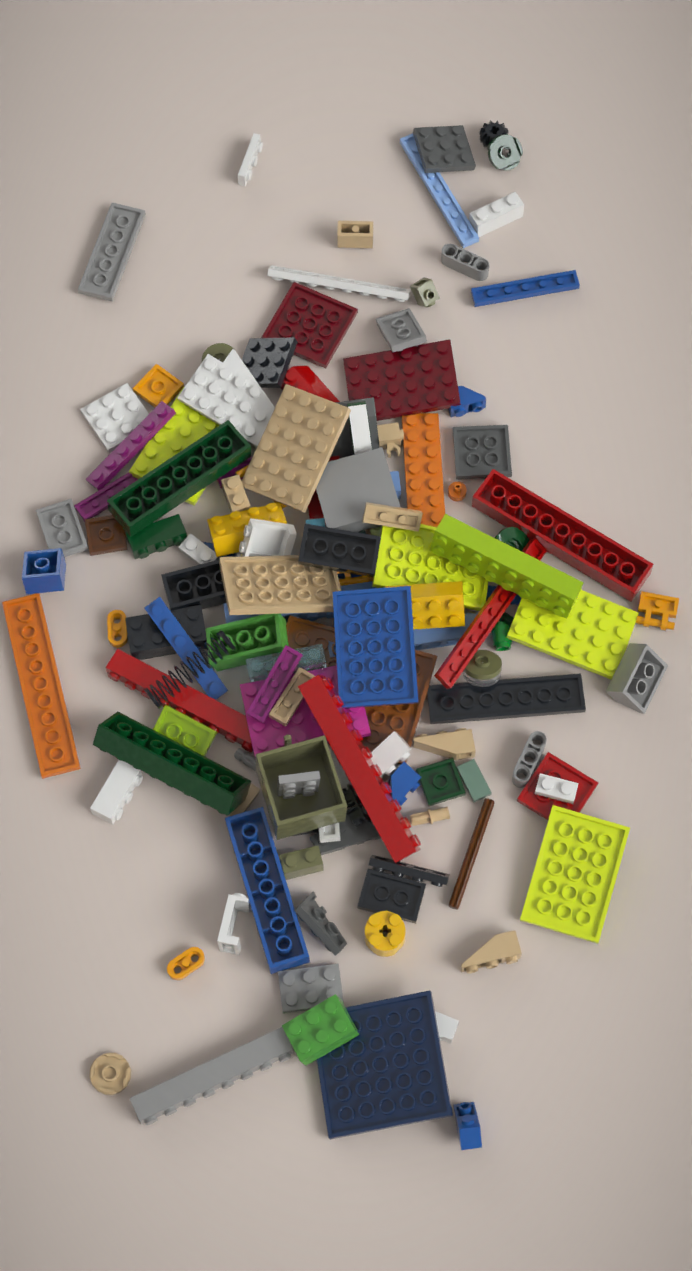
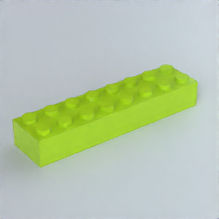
M447 514L444 515L435 530L430 551L434 554L442 556L453 564L460 565L471 573H476L487 581L494 582L505 590L512 591L521 598L528 599L539 607L546 608L554 612L555 615L567 619L584 582Z

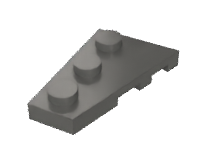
M346 813L345 821L339 822L341 841L321 843L319 832L311 836L310 840L314 846H319L321 855L345 849L348 846L363 844L372 839H380L381 837L372 823L362 820L363 824L356 827L355 824H352L349 814Z

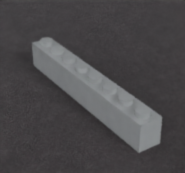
M283 1027L139 1093L131 1097L130 1100L141 1125L144 1123L150 1125L158 1120L157 1117L163 1114L169 1116L177 1111L176 1108L182 1105L188 1107L194 1104L197 1098L202 1096L204 1098L210 1097L215 1094L214 1090L221 1087L223 1089L229 1088L234 1085V1081L240 1078L242 1080L248 1079L253 1076V1072L259 1069L265 1071L271 1068L272 1063L278 1060L284 1062L290 1059L291 1054H293V1048Z

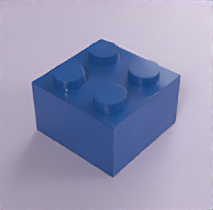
M62 548L24 552L22 581L26 594L64 591L66 561Z

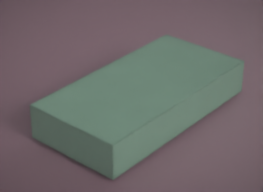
M475 759L457 766L458 773L473 803L492 794Z

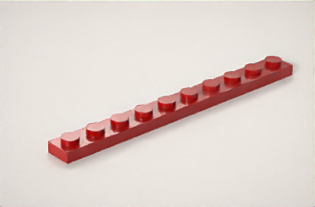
M536 538L530 539L522 552L538 560H541L547 552ZM500 585L496 587L434 675L446 689L452 688L517 595L516 593L505 590Z

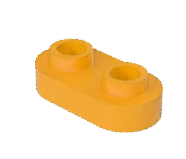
M113 610L107 616L108 640L116 648L123 647L128 640L126 615L121 610ZM117 619L121 620L119 623H114ZM121 637V640L116 641L115 638Z
M191 947L171 960L167 965V972L170 978L182 980L200 968L205 961L203 951L198 947ZM193 956H198L196 962L191 961ZM180 967L182 970L180 973H175V968Z

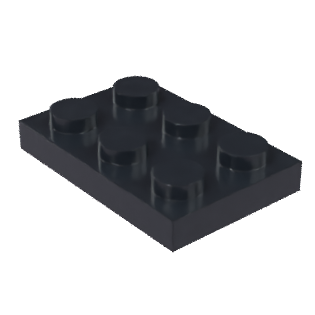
M368 869L357 908L373 913L390 911L398 914L402 920L416 924L426 884Z

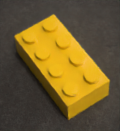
M279 502L269 503L265 506L251 507L248 510L234 511L227 515L214 516L207 519L216 557L239 552L240 542L245 537L244 528L248 525L250 518L287 524L281 504Z
M462 581L385 586V588L411 586L414 629L465 626Z

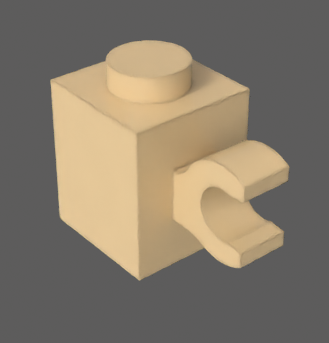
M399 423L377 425L379 448L387 449L388 458H391V451H396L399 457L401 455V440L404 439L403 429H399Z

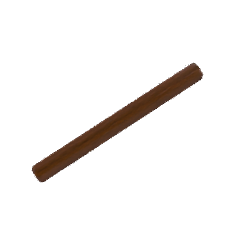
M484 799L449 901V907L458 910L494 807L495 802L492 799Z

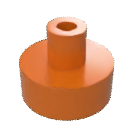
M453 482L449 485L448 496L451 500L462 501L466 497L467 488L465 484Z

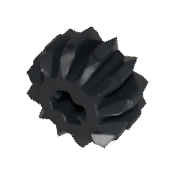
M490 120L489 124L484 123L483 128L480 130V142L483 143L484 147H487L495 137L504 134L508 135V128H505L504 123L499 124L498 120L495 123Z

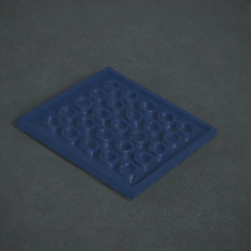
M429 990L345 1007L360 1035L317 1059L328 1138L331 1140L453 1116L432 992Z

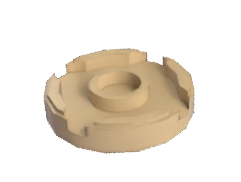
M105 1053L93 1061L89 1077L93 1087L98 1092L105 1095H115L122 1092L128 1086L131 1080V1069L123 1056L117 1053Z

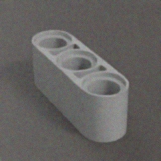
M451 243L443 246L441 254L443 265L477 281H484L488 278L489 262L486 259Z
M535 731L529 736L514 768L512 782L516 787L523 788L526 786L544 752L547 738L540 731ZM539 740L542 744L537 746L532 741ZM532 757L534 761L527 762L524 758ZM522 773L526 778L519 779L516 775Z

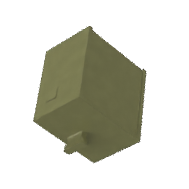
M290 734L283 737L284 747L256 754V773L276 840L345 821L347 804L325 735L292 744ZM319 771L318 792H314V795L303 796V794H296L295 797L283 799V796L278 797V776Z

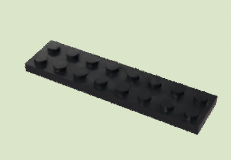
M581 673L454 683L452 688L446 689L442 684L429 685L427 692L430 724L583 713L586 711Z

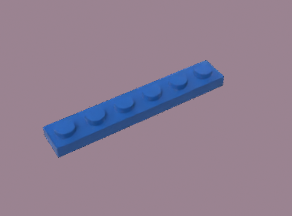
M576 270L471 288V295L474 306L479 307L579 289L580 284Z
M158 597L144 607L182 661L191 670L192 668L186 656L190 657L198 665L192 651L196 652L203 659L202 655L161 597ZM196 656L205 674L190 661L199 678L195 677V679L206 694L216 700L225 694L228 689L212 667L209 669Z

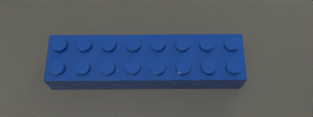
M260 807L226 817L227 830L270 973L274 974L278 971L310 963L307 947L296 912L294 911L295 908L264 808Z

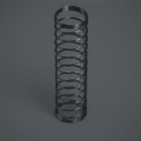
M220 630L216 634L222 646L214 638H210L216 651L207 642H205L204 645L208 650L209 654L201 647H198V650L202 655L203 659L196 652L192 651V654L198 665L190 657L186 656V659L189 665L191 666L192 670L183 661H180V664L184 669L185 673L187 674V676L177 666H174V669L180 677L181 681L170 670H168V674L171 677L174 684L166 676L162 675V679L164 680L168 689L159 680H156V683L161 692L163 693V695L151 684L150 688L154 693L155 697L148 690V688L144 689V691L147 693V695L154 702L158 709L163 707V705L155 691L166 702H169L161 686L172 697H175L173 691L169 687L166 680L178 692L181 693V690L178 687L175 680L173 679L172 675L185 688H187V685L185 684L178 670L184 675V677L190 683H193V680L186 671L185 667L196 678H199L197 672L193 668L190 661L203 674H205V671L202 668L199 661L197 660L196 656L209 669H211V666L206 660L202 651L215 664H217V661L213 657L207 645L222 660L223 657L217 649L214 642L217 643L218 646L227 655H229V652L224 646L220 637L226 642V644L230 647L232 651L236 650L233 643L222 630Z

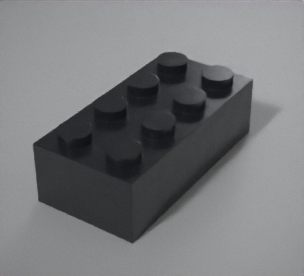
M305 524L298 563L304 566L374 577L381 536Z
M219 560L161 575L170 610L201 605L202 609L227 603Z
M201 605L170 610L196 647L206 649L204 643L207 642ZM149 614L125 618L131 656L138 660L177 654Z

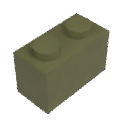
M318 845L279 855L286 880L324 871Z

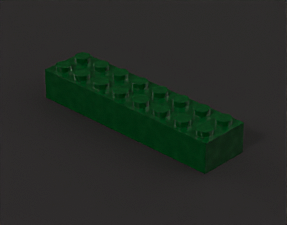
M227 420L108 499V511L128 535L132 537L250 458L251 445L233 424Z
M118 711L97 727L93 745L101 751L115 756L118 760L124 761L135 769L149 774L152 778L166 783L169 787H174L185 795L195 798L221 814L228 816L246 800L251 780Z

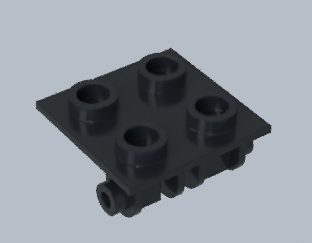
M347 784L348 790L343 788L342 791L347 808H350L347 810V814H349L352 824L358 827L363 824L362 820L373 824L352 785Z

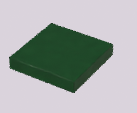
M453 758L416 769V773L422 777L419 782L428 807L466 795Z

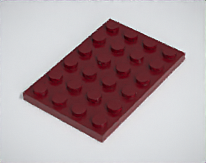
M450 339L412 346L402 351L392 352L388 350L343 358L349 401L374 397L377 421L449 409L450 406L461 405Z

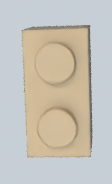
M338 221V248H373V221Z
M239 474L221 480L222 490L231 513L251 508Z

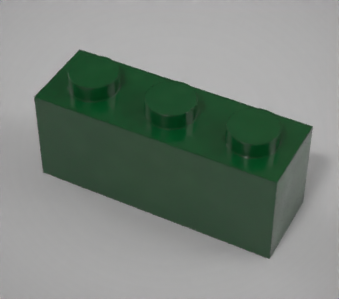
M176 514L150 524L132 537L126 532V536L134 558L143 559L148 557L149 554L163 552L171 546H180L187 538V533L180 515Z

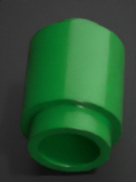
M497 622L491 630L493 646L496 651L511 649L512 640L506 638L510 625L506 624V622Z

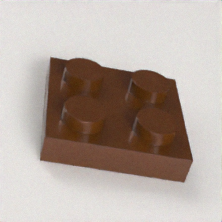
M113 515L85 519L90 556L128 550L125 530Z

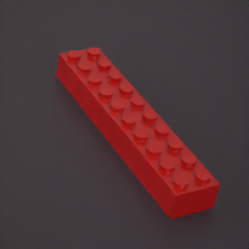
M492 469L473 495V508L505 527L519 528L527 535L529 541L536 538L548 553L632 602L652 572L653 563L495 469Z
M318 674L299 685V690L394 862H400L420 851L419 846L421 842L418 836L412 834L409 829L412 826L408 818L403 817L400 813V810H402L401 805L397 799L394 800L390 794L392 789L388 782H383L381 769L377 764H373L371 760L373 755L368 747L363 746L361 742L363 737L359 730L353 728L351 723L354 721L349 712L346 713L342 708L344 703L341 697L332 690L335 687L331 679Z

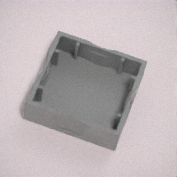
M382 447L328 462L316 487L326 527L358 533L365 529L381 527L382 525L363 523L362 519L366 502L401 508Z

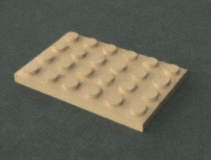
M286 384L242 479L243 487L305 513L351 409Z
M299 555L219 558L229 615L334 612L332 592L341 591L337 571L299 565Z

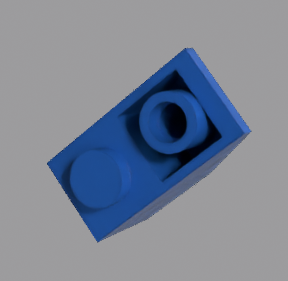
M458 386L461 405L450 406L448 411L450 417H461L472 411L479 412L486 408V397L464 386Z
M405 762L388 779V784L392 789L390 794L394 800H398L401 806L407 800L405 795L409 791L413 793L420 786L418 781L422 778Z
M474 1102L454 1104L461 1150L482 1148L481 1129Z

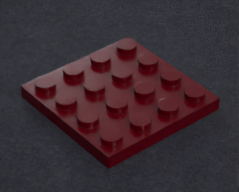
M293 282L261 338L294 337L298 343L293 355L326 369L355 319L358 309Z

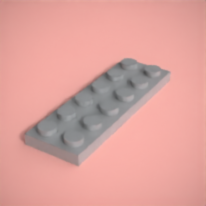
M111 203L79 285L78 292L80 294L113 302L145 218V210Z

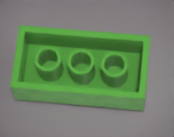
M263 614L206 628L207 643L215 651L216 649L210 638H214L222 646L216 635L220 630L226 634L236 650L232 651L220 637L229 652V655H227L214 642L223 657L222 660L207 645L217 661V664H215L208 657L209 664L217 672L277 658L280 656L285 645L288 646L286 619L281 614Z

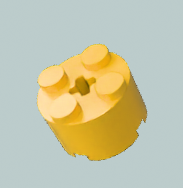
M380 911L372 914L365 925V942L368 948L376 955L382 957L392 956L397 953L405 942L406 929L403 920L398 914L390 911ZM383 931H387V937L383 936Z

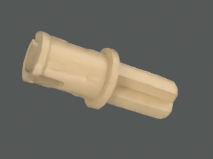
M448 807L435 810L427 809L425 812L410 815L412 826L426 823L433 824L436 821L450 819Z

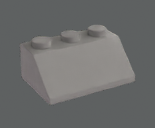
M630 643L606 692L616 702L641 714H645L668 665L647 644Z

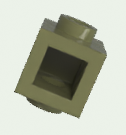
M424 277L410 285L415 300L420 306L431 307L435 304L436 300L440 299L432 279Z

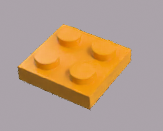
M156 363L133 387V392L153 407H156L161 401L168 405L182 390L184 383Z

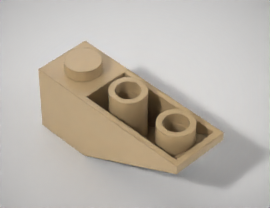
M459 728L455 732L447 733V731H440L436 735L428 736L427 734H421L413 738L414 748L449 759L462 760L475 757L476 750L472 729Z
M516 931L495 935L461 965V972L466 971L467 974L479 971L478 968L486 967L487 969L497 967L499 963L513 964L518 962L522 952Z

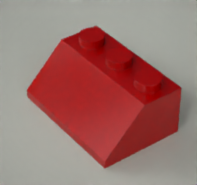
M293 366L287 370L281 386L282 391L287 384L329 401L340 402L309 366Z

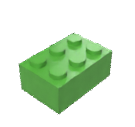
M336 994L282 1025L300 1062L305 1066L360 1035L341 998Z

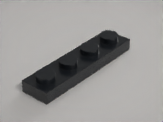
M372 855L369 861V866H373V870L380 872L389 870L392 871L393 875L403 877L405 874L412 876V880L423 882V879L431 881L432 885L442 887L443 884L447 885L450 876L447 873L404 862L395 863L392 859Z

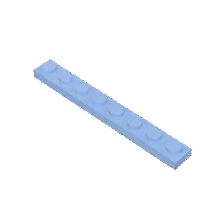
M413 133L400 138L402 148L461 246L465 248L479 242L477 233L440 172H424Z

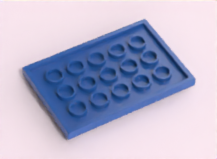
M411 586L332 592L338 692L344 703L342 708L419 703Z

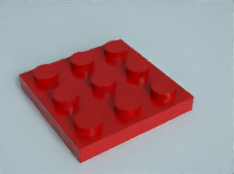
M548 752L518 796L517 802L546 820H549L553 805L580 813L599 782ZM540 773L579 783L574 803L571 804L535 794Z

